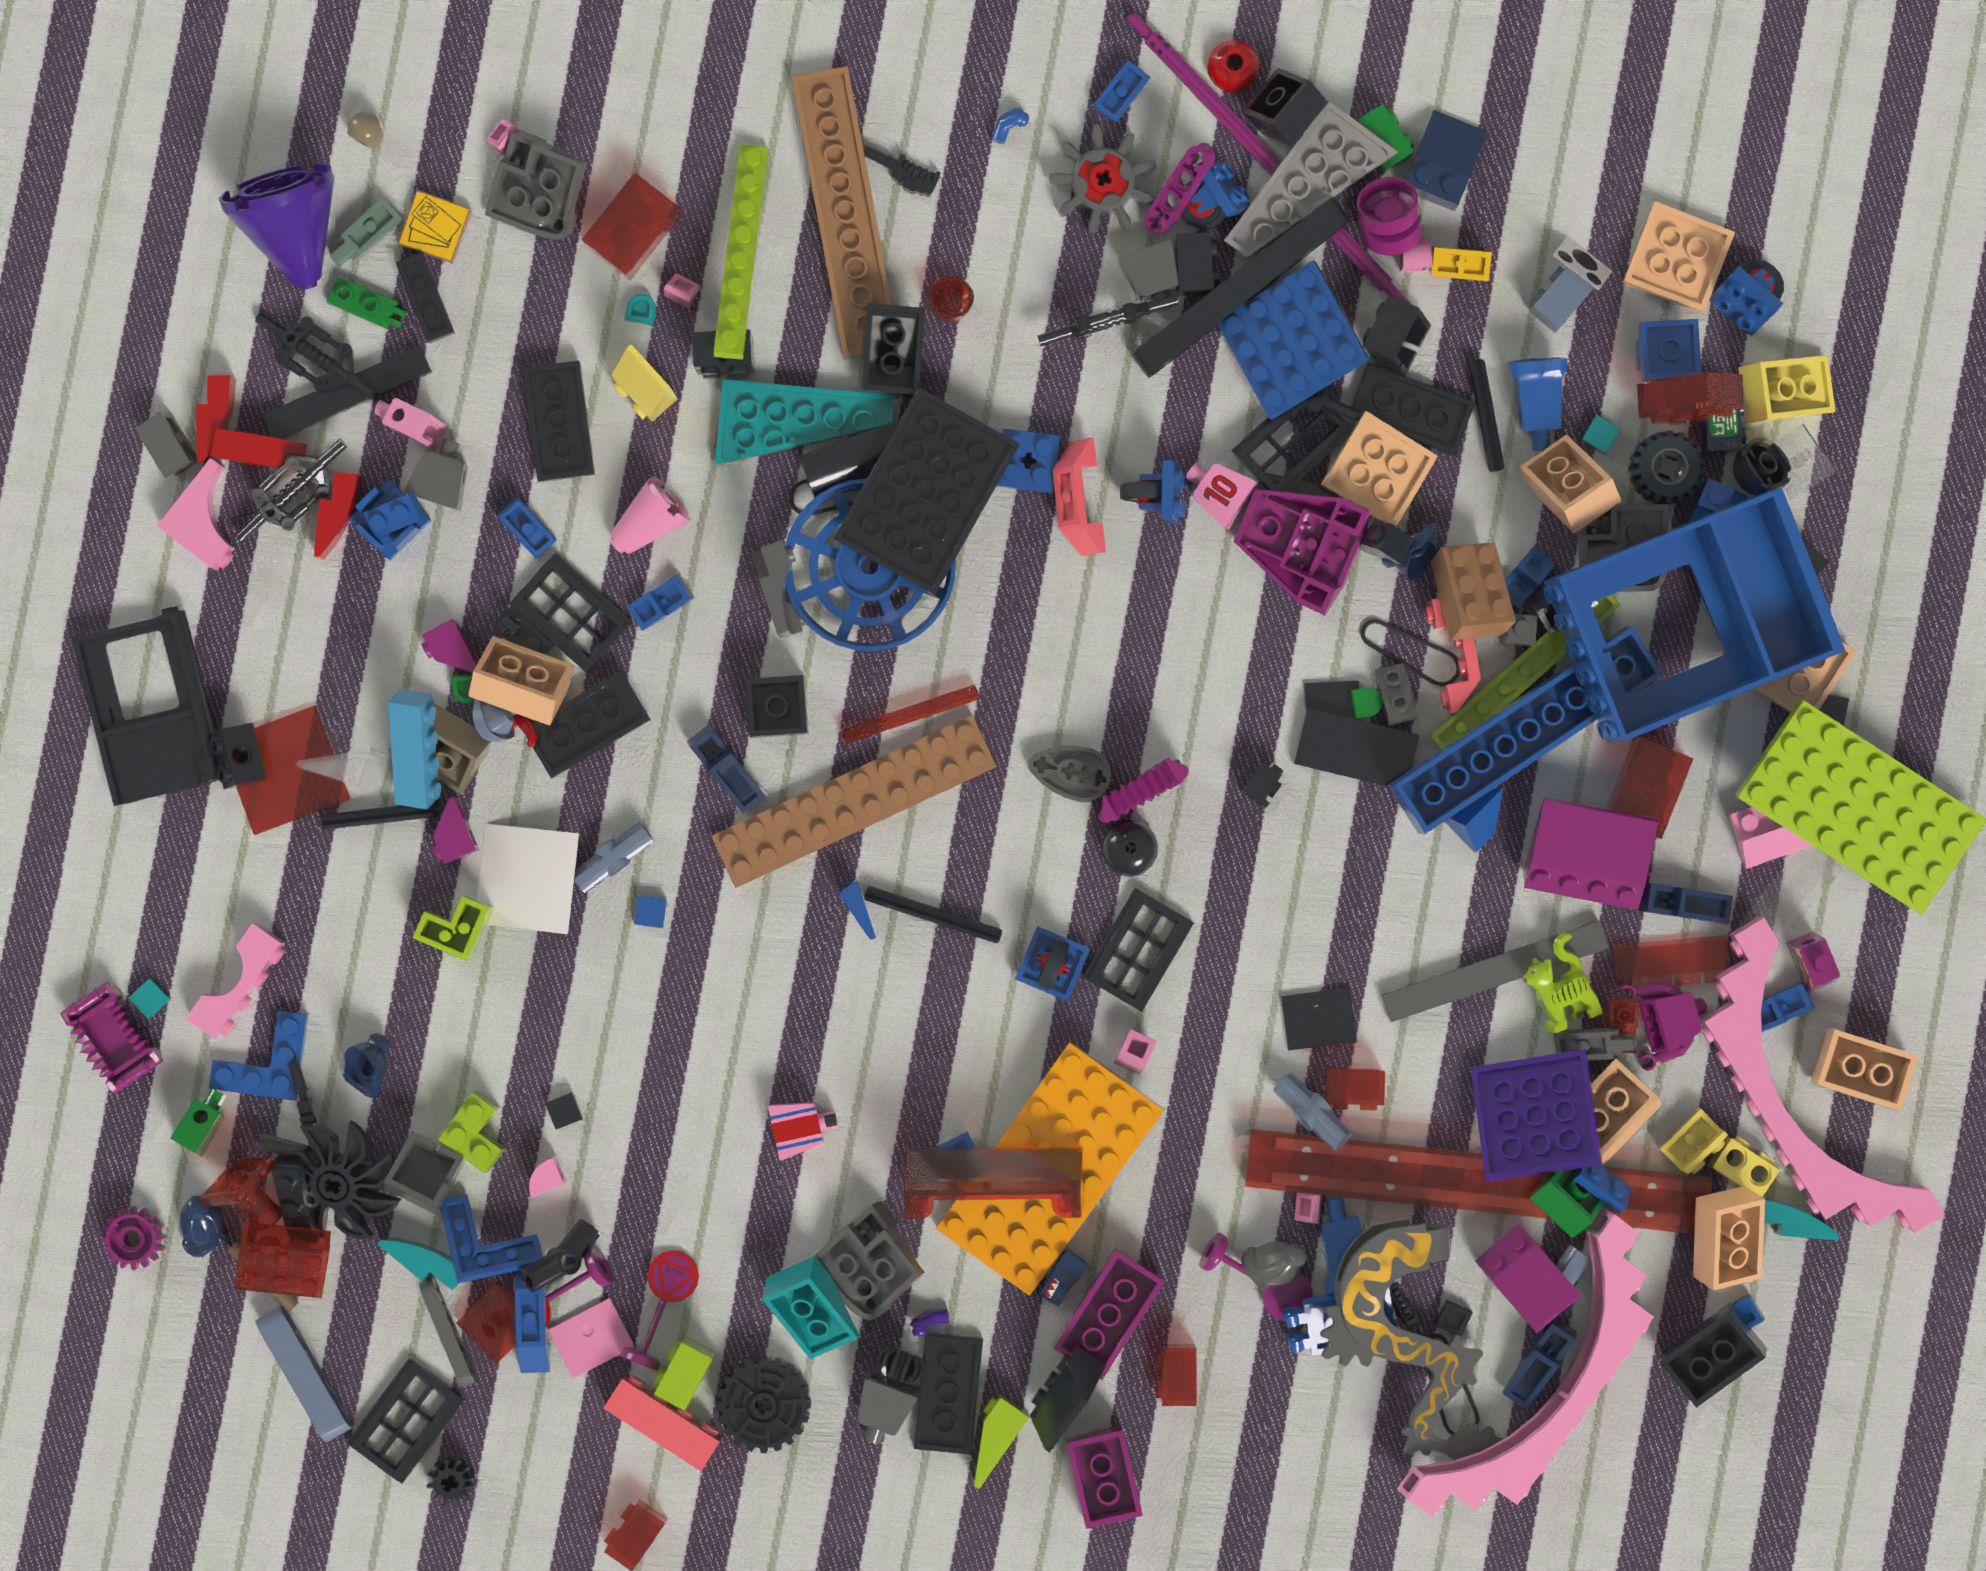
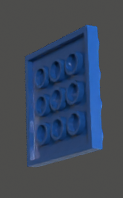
M1314 260L1247 301L1218 324L1264 411L1271 420L1370 360L1318 264Z

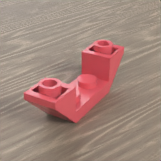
M1094 438L1069 442L1053 469L1058 528L1081 556L1106 552L1103 523H1087L1082 469L1097 466Z
M1430 600L1429 607H1425L1427 623L1433 625V630L1447 628L1440 600ZM1474 638L1453 640L1455 648H1460L1462 659L1458 660L1460 677L1465 676L1466 682L1443 686L1444 692H1440L1441 705L1443 709H1447L1448 715L1459 711L1481 680Z

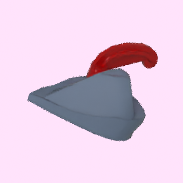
M475 699L473 722L476 731L482 738L490 742L507 741L514 737V728L518 726L528 737L527 746L531 748L535 746L537 734L532 722L527 717L519 714L512 716L508 710Z

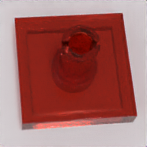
M499 1282L456 1322L495 1364L516 1346L515 1298Z

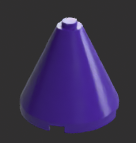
M314 163L315 171L304 170L302 165L269 172L238 184L239 193L231 197L229 191H225L219 197L222 211L294 286H300L301 290L317 286V281L322 276L335 180L331 165L326 163Z

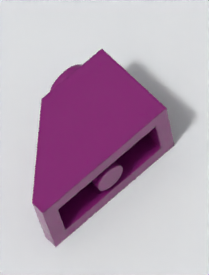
M451 619L422 634L425 642L421 643L429 659L433 657L437 662L473 673L478 662L456 620Z
M458 797L448 799L433 835L435 841L432 844L433 852L437 860L442 859L444 864H449L480 851Z

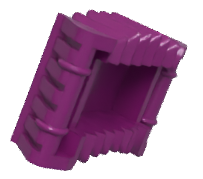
M1168 757L1151 769L1146 770L1144 775L1139 774L1136 781L1129 780L1127 786L1121 785L1119 791L1112 790L1111 795H1103L1100 798V821L1103 823L1117 821L1123 815H1129L1130 809L1137 810V805L1144 806L1146 800L1152 801L1155 795L1160 797V794L1166 792L1167 789L1172 790V788L1181 784L1188 776V767L1181 764L1180 760L1172 761Z
M108 980L98 988H94L92 992L77 1002H73L60 1015L66 1026H74L70 1034H77L78 1037L75 1043L83 1044L79 1053L89 1054L86 1062H94L92 1070L102 1069L99 1077H108L105 1084L116 1094L126 1086L129 1087L134 1080H137L147 1072H151L156 1065L163 1062V1058L158 1047L148 1046L150 1040H142L144 1034H136L139 1027H131L134 1019L127 1018L130 1012L124 1011L127 1005L119 1004L123 994L119 988Z

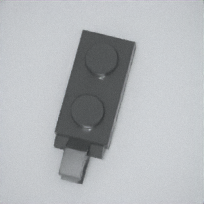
M1612 1028L1563 1030L1553 1034L1556 1054L1585 1049L1588 1060L1614 1059L1615 1056H1621L1623 1051L1634 1050L1638 1044L1636 1033L1620 1034L1619 1029Z

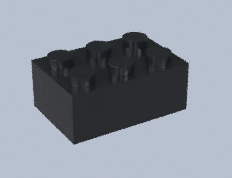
M1729 1303L1663 1351L1659 1363L1697 1408L1765 1359L1767 1347L1733 1305Z

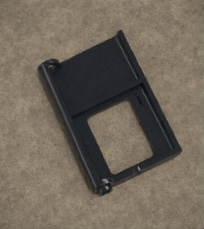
M178 606L162 609V615L157 616V618L72 638L113 806L129 804L219 781L217 777L218 764L216 756L210 748V733L215 732L186 612L185 610L179 611ZM159 631L163 636L179 706L175 709L126 720L122 713L107 653V645L111 642Z

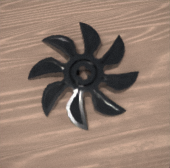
M350 1120L348 1124L344 1154L339 1151V1136L332 1129L318 1123L302 1124L300 1128L316 1152L311 1147L305 1145L291 1146L281 1151L272 1164L303 1166L309 1195L315 1197L311 1203L321 1241H324L326 1236L329 1208L334 1210L335 1226L342 1233L357 1239L371 1238L374 1234L359 1212L369 1217L383 1216L395 1209L402 1199L371 1189L378 1188L384 1184V1180L395 1162L393 1151L367 1167H361L359 1162L368 1154L370 1143L367 1134L357 1123Z

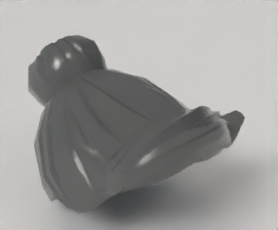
M1273 1241L1260 1247H1249L1243 1252L1241 1264L1245 1273L1257 1285V1290L1262 1292L1268 1285H1283L1293 1281L1299 1275L1307 1255L1305 1249L1300 1245Z

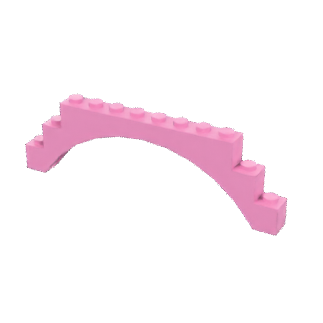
M1759 916L1730 933L1729 936L1733 941L1729 944L1738 958L1742 956L1743 960L1715 976L1718 982L1715 985L1718 994L1723 1000L1728 999L1729 1002L1700 1019L1704 1026L1701 1032L1708 1043L1714 1042L1718 1049L1715 1055L1724 1068L1728 1066L1734 1076L1730 1079L1739 1093L1742 1091L1745 1093L1749 1100L1745 1104L1753 1117L1759 1116L1764 1125L1760 1129L1769 1142L1772 1140L1775 1142L1779 1149L1775 1152L1784 1167L1789 1165L1794 1174L1790 1176L1792 1182L1799 1191L1804 1190L1809 1199L1805 1202L1814 1216L1818 1214L1826 1220L1853 1204L1850 1210L1859 1223L1863 1221L1869 1226L1898 1211L1895 1217L1903 1229L1908 1228L1914 1233L1943 1217L1945 1214L1929 1189L1882 1182L1854 1172L1830 1158L1802 1132L1785 1109L1770 1078L1762 1046L1761 1007L1764 986L1779 941L1765 918Z
M1604 1207L1594 1222L1585 1229L1593 1266L1592 1303L1587 1329L1574 1363L1556 1392L1536 1415L1510 1436L1483 1451L1453 1461L1415 1465L1412 1467L1397 1490L1432 1517H1434L1438 1510L1443 1508L1450 1494L1476 1511L1486 1501L1492 1488L1518 1505L1528 1495L1530 1487L1538 1476L1546 1470L1547 1464L1554 1454L1562 1448L1565 1439L1572 1429L1578 1426L1588 1407L1597 1400L1601 1389L1607 1381L1613 1378L1617 1367L1631 1353L1633 1345L1641 1334L1645 1333L1649 1328L1654 1316L1630 1299L1640 1289L1642 1281L1647 1275L1623 1258L1625 1252L1634 1245L1639 1232Z

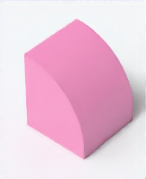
M1421 237L1412 249L1400 254V272H1429L1432 268L1430 237Z
M1130 1029L1114 1063L1140 1075L1146 1067L1156 1040Z
M557 1156L544 1161L534 1170L529 1183L531 1198L567 1183Z

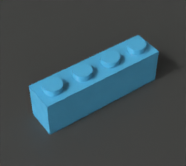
M400 689L388 701L395 804L427 810L439 798L441 793V784L438 783L437 773L439 758L436 757L438 734L434 728L436 708L433 706L432 694Z

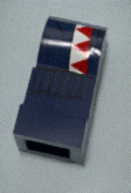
M1066 1248L1038 1294L1058 1307L1086 1270L1088 1262Z

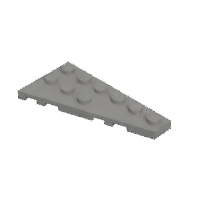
M1328 100L1329 103L1309 125L1301 139L1298 140L1225 238L1224 242L1248 259L1302 221L1330 198L1336 197L1393 157L1398 151Z

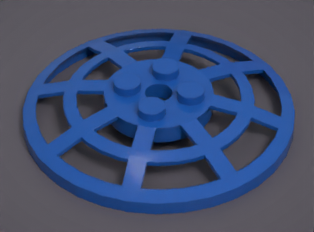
M859 479L835 485L820 493L805 506L796 518L788 533L785 546L791 545L792 551L795 544L811 550L809 571L812 586L796 592L792 571H789L787 573L786 589L798 615L809 628L822 638L840 647L856 651L873 652L889 650L904 645L920 636L943 612L955 581L956 559L946 575L944 588L940 587L934 596L879 564L875 573L866 574L862 571L861 564L868 558L843 544L840 549L825 544L824 542L835 528L842 524L850 510L844 493L861 490L867 480ZM833 498L840 514L824 526L816 539L801 534L800 531L812 513ZM820 554L835 560L836 576L820 582L818 574ZM899 585L915 590L908 602L895 611L889 595ZM841 586L846 593L852 596L846 612L837 607L827 597L826 592ZM923 593L938 598L939 601L927 619L906 634L899 618L905 616L915 607ZM817 596L828 611L842 620L837 635L828 632L816 623L801 602ZM862 601H879L885 616L863 618L858 617L857 614ZM889 623L896 638L878 643H860L847 640L853 624L873 627Z

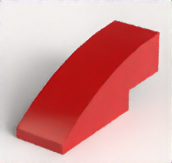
M208 375L207 404H196L197 462L201 465H205L210 458H214L209 457L214 428L228 429L232 417L236 379L231 375Z
M214 428L209 457L279 470L285 464V458L288 454L306 455L307 444ZM287 470L288 472L303 473L301 470Z
M334 472L332 499H320L314 557L324 560L345 532L359 497L362 481L360 475Z

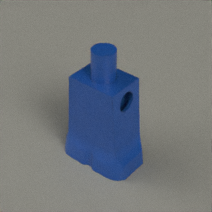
M1531 358L1507 361L1508 372L1512 376L1515 385L1519 429L1522 431H1532L1533 451H1543L1550 446L1549 429H1561L1562 379L1567 370L1568 358Z
M1343 1197L1326 1200L1330 1221L1320 1223L1327 1267V1275L1324 1281L1326 1295L1335 1293V1278L1342 1256L1354 1239L1363 1232L1359 1216L1347 1217Z

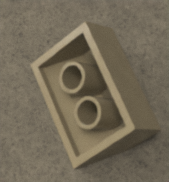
M433 702V706L436 708L434 728L438 734L436 757L439 758L438 781L462 795L486 757L492 742L482 738L474 726Z

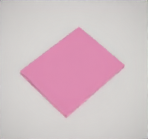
M611 1298L548 1329L572 1378L620 1355L626 1347H635Z

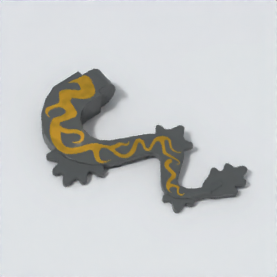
M1409 1219L1371 1225L1354 1239L1344 1252L1338 1266L1335 1278L1336 1305L1325 1308V1314L1333 1320V1324L1320 1331V1336L1328 1339V1344L1322 1351V1357L1330 1359L1339 1355V1363L1347 1366L1352 1358L1357 1355L1361 1365L1368 1367L1373 1356H1377L1389 1361L1427 1367L1430 1370L1431 1380L1411 1411L1409 1426L1401 1430V1433L1407 1436V1442L1404 1447V1453L1407 1455H1412L1420 1450L1423 1455L1428 1456L1431 1451L1447 1454L1450 1458L1456 1460L1483 1451L1503 1440L1504 1438L1496 1437L1493 1427L1486 1426L1479 1432L1478 1425L1475 1423L1468 1424L1464 1429L1453 1434L1447 1440H1443L1433 1434L1430 1428L1431 1418L1457 1394L1462 1384L1475 1385L1477 1383V1379L1473 1374V1368L1483 1356V1351L1478 1348H1465L1462 1344L1461 1336L1454 1334L1446 1345L1441 1341L1399 1329L1391 1324L1384 1314V1298L1387 1289L1396 1279L1405 1274L1429 1270V1263L1450 1258L1449 1225L1442 1223L1410 1225Z

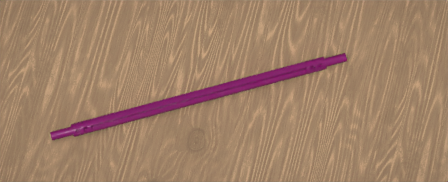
M1134 12L1127 21L1146 40L1145 44L1272 177L1282 162L1158 31L1154 32ZM1344 228L1330 237L1380 292L1383 290L1387 295L1411 303L1391 282L1393 279Z

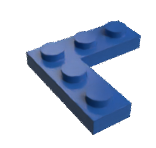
M278 1011L270 1067L213 1060L209 1089L297 1100L289 1067L296 1064L302 1065L309 1014Z
M468 1195L447 1198L443 1201L440 1211L457 1284L521 1270L543 1257L537 1234L480 1246Z

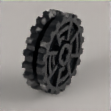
M761 1355L759 1361H755L751 1357L746 1360L745 1366L739 1363L734 1366L733 1375L728 1373L723 1381L726 1386H720L718 1395L722 1399L717 1400L716 1410L722 1411L718 1417L719 1424L726 1425L724 1433L727 1437L733 1435L735 1437L734 1444L737 1446L744 1443L747 1445V1451L750 1452L754 1448H760L761 1453H767L768 1448L771 1447L775 1451L781 1450L782 1443L785 1442L791 1445L795 1439L794 1434L801 1435L804 1431L802 1423H808L810 1413L806 1411V1409L811 1408V1399L806 1398L810 1389L808 1385H802L801 1382L804 1376L801 1372L795 1374L792 1371L794 1365L790 1362L787 1365L781 1364V1358L775 1357L773 1361H768L767 1355ZM763 1397L769 1399L768 1404L772 1403V1407H766L765 1411L759 1409L760 1404L756 1405V1401H762Z

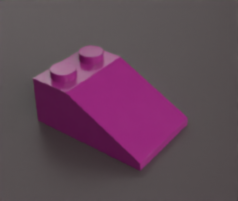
M1519 1223L1475 1260L1484 1275L1536 1333L1581 1296Z

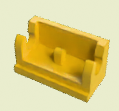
M1432 246V268L1429 272L1431 276L1489 281L1492 252Z

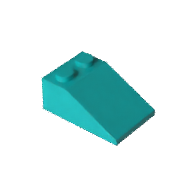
M815 1256L767 1277L762 1296L763 1302L810 1359L858 1339L859 1334L831 1276Z

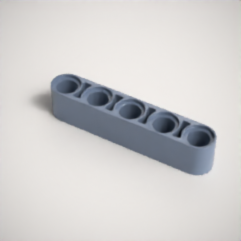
M280 1305L258 1318L256 1325L323 1441L328 1443L350 1430L353 1426L347 1412L290 1314Z

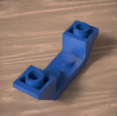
M517 1270L515 1280L516 1349L520 1372H550V1343H547L545 1287L535 1293L530 1292L523 1284L521 1270Z

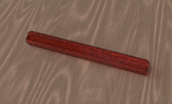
M971 685L845 727L841 730L845 743H850L979 699V694L976 686Z

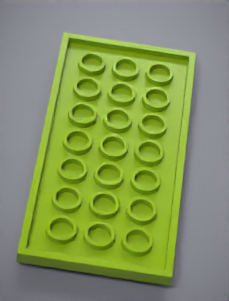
M1801 698L1735 794L1737 798L1921 915L1926 911L1986 824L1985 817Z

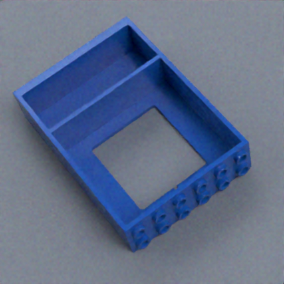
M1782 487L1758 494L1543 581L1545 584V588H1543L1545 598L1549 604H1553L1556 615H1554L1556 626L1560 631L1564 632L1567 640L1565 642V649L1569 657L1574 658L1578 669H1575L1576 677L1579 683L1585 686L1588 696H1586L1587 705L1591 712H1595L1599 721L1597 723L1598 733L1603 740L1606 739L1607 743L1627 741L1846 651ZM1687 564L1691 568L1722 647L1723 654L1720 657L1628 694L1624 690L1610 652L1604 653L1602 650L1607 648V644L1592 609V603Z

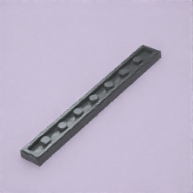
M1600 921L1567 931L1572 935V938L1564 944V949L1577 954L1578 958L1609 948ZM1558 935L1381 994L1390 1022L1523 978V975L1527 973L1528 967L1532 965L1533 958H1537L1540 962L1551 959L1552 967L1567 963L1561 961L1554 953L1553 944Z

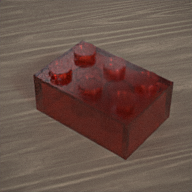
M634 173L581 240L588 249L630 281L683 213L679 206L637 173Z
M1701 372L1637 384L1639 419H1651V424H1665L1669 421V425L1687 424L1686 420L1692 419L1693 422L1710 420L1712 415H1715L1716 418L1732 417L1733 411L1745 409L1743 375Z
M1634 738L1606 809L1657 819L1658 827L1655 840L1662 839L1694 758L1644 738Z
M243 1221L234 1289L322 1298L330 1252L331 1231Z

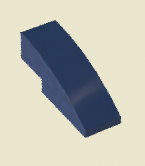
M710 724L687 741L689 747L743 814L766 797Z
M1646 883L1639 908L1636 911L1729 924L1733 896Z
M1555 1317L1537 1336L1514 1371L1502 1394L1527 1410L1559 1368L1562 1358L1575 1343L1577 1331Z

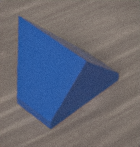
M1503 787L1492 789L1444 821L1474 853L1496 833Z

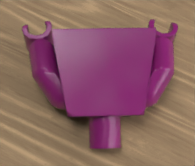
M1664 982L1640 984L1638 988H1634L1629 984L1621 985L1619 989L1630 988L1632 991L1630 997L1620 998L1622 1001L1631 1002L1636 996H1641L1642 998L1637 1000L1651 1051L1655 1053L1652 1054L1646 1050L1638 1053V1060L1646 1057L1651 1058L1649 1063L1641 1066L1642 1069L1650 1071L1654 1069L1658 1061L1664 1063L1685 1055L1694 1041V1036L1702 1030L1699 1016L1707 1012L1706 1002L1702 998L1694 999L1690 992H1681L1679 987Z

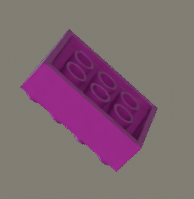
M1544 797L1523 870L1524 888L1638 910L1647 880L1658 820Z

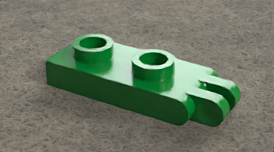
M337 276L326 301L331 306L385 329H388L389 325L401 328L402 323L393 319V315L396 314L405 318L407 312L397 308L398 302Z

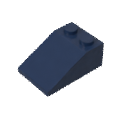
M1433 110L1406 177V180L1415 187L1418 197L1455 211L1469 181L1487 131Z

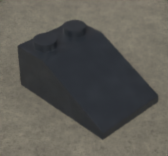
M867 303L859 364L858 392L914 397L920 386L925 308Z

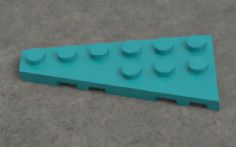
M723 379L715 466L869 431L893 421L895 395Z

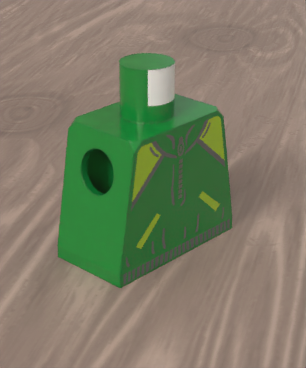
M211 1088L203 1103L194 1099L170 1139L203 1157L225 1117L218 1110L227 1096ZM202 1114H208L207 1121L200 1124V1116Z

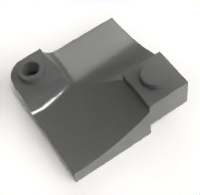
M525 131L511 132L505 158L498 163L485 215L547 239L559 240L570 236L577 218L575 206L587 162L569 155L548 144L545 139ZM559 219L563 221V229L558 225Z
M1617 504L1576 532L1579 567L1667 532L1669 504ZM1667 572L1619 592L1656 590L1664 583Z
M780 540L760 547L761 551L752 553L751 556L777 635L780 638H787L802 633V626L807 624L798 615L793 604L785 600L787 573L793 570L791 563L796 562L791 545L785 546L784 542Z
M882 1201L870 1205L859 1217L846 1225L814 1255L831 1276L843 1303L854 1314L867 1320H873L885 1313L892 1306L891 1304L925 1273L904 1242L897 1226L899 1222ZM871 1299L876 1302V1307L872 1306Z

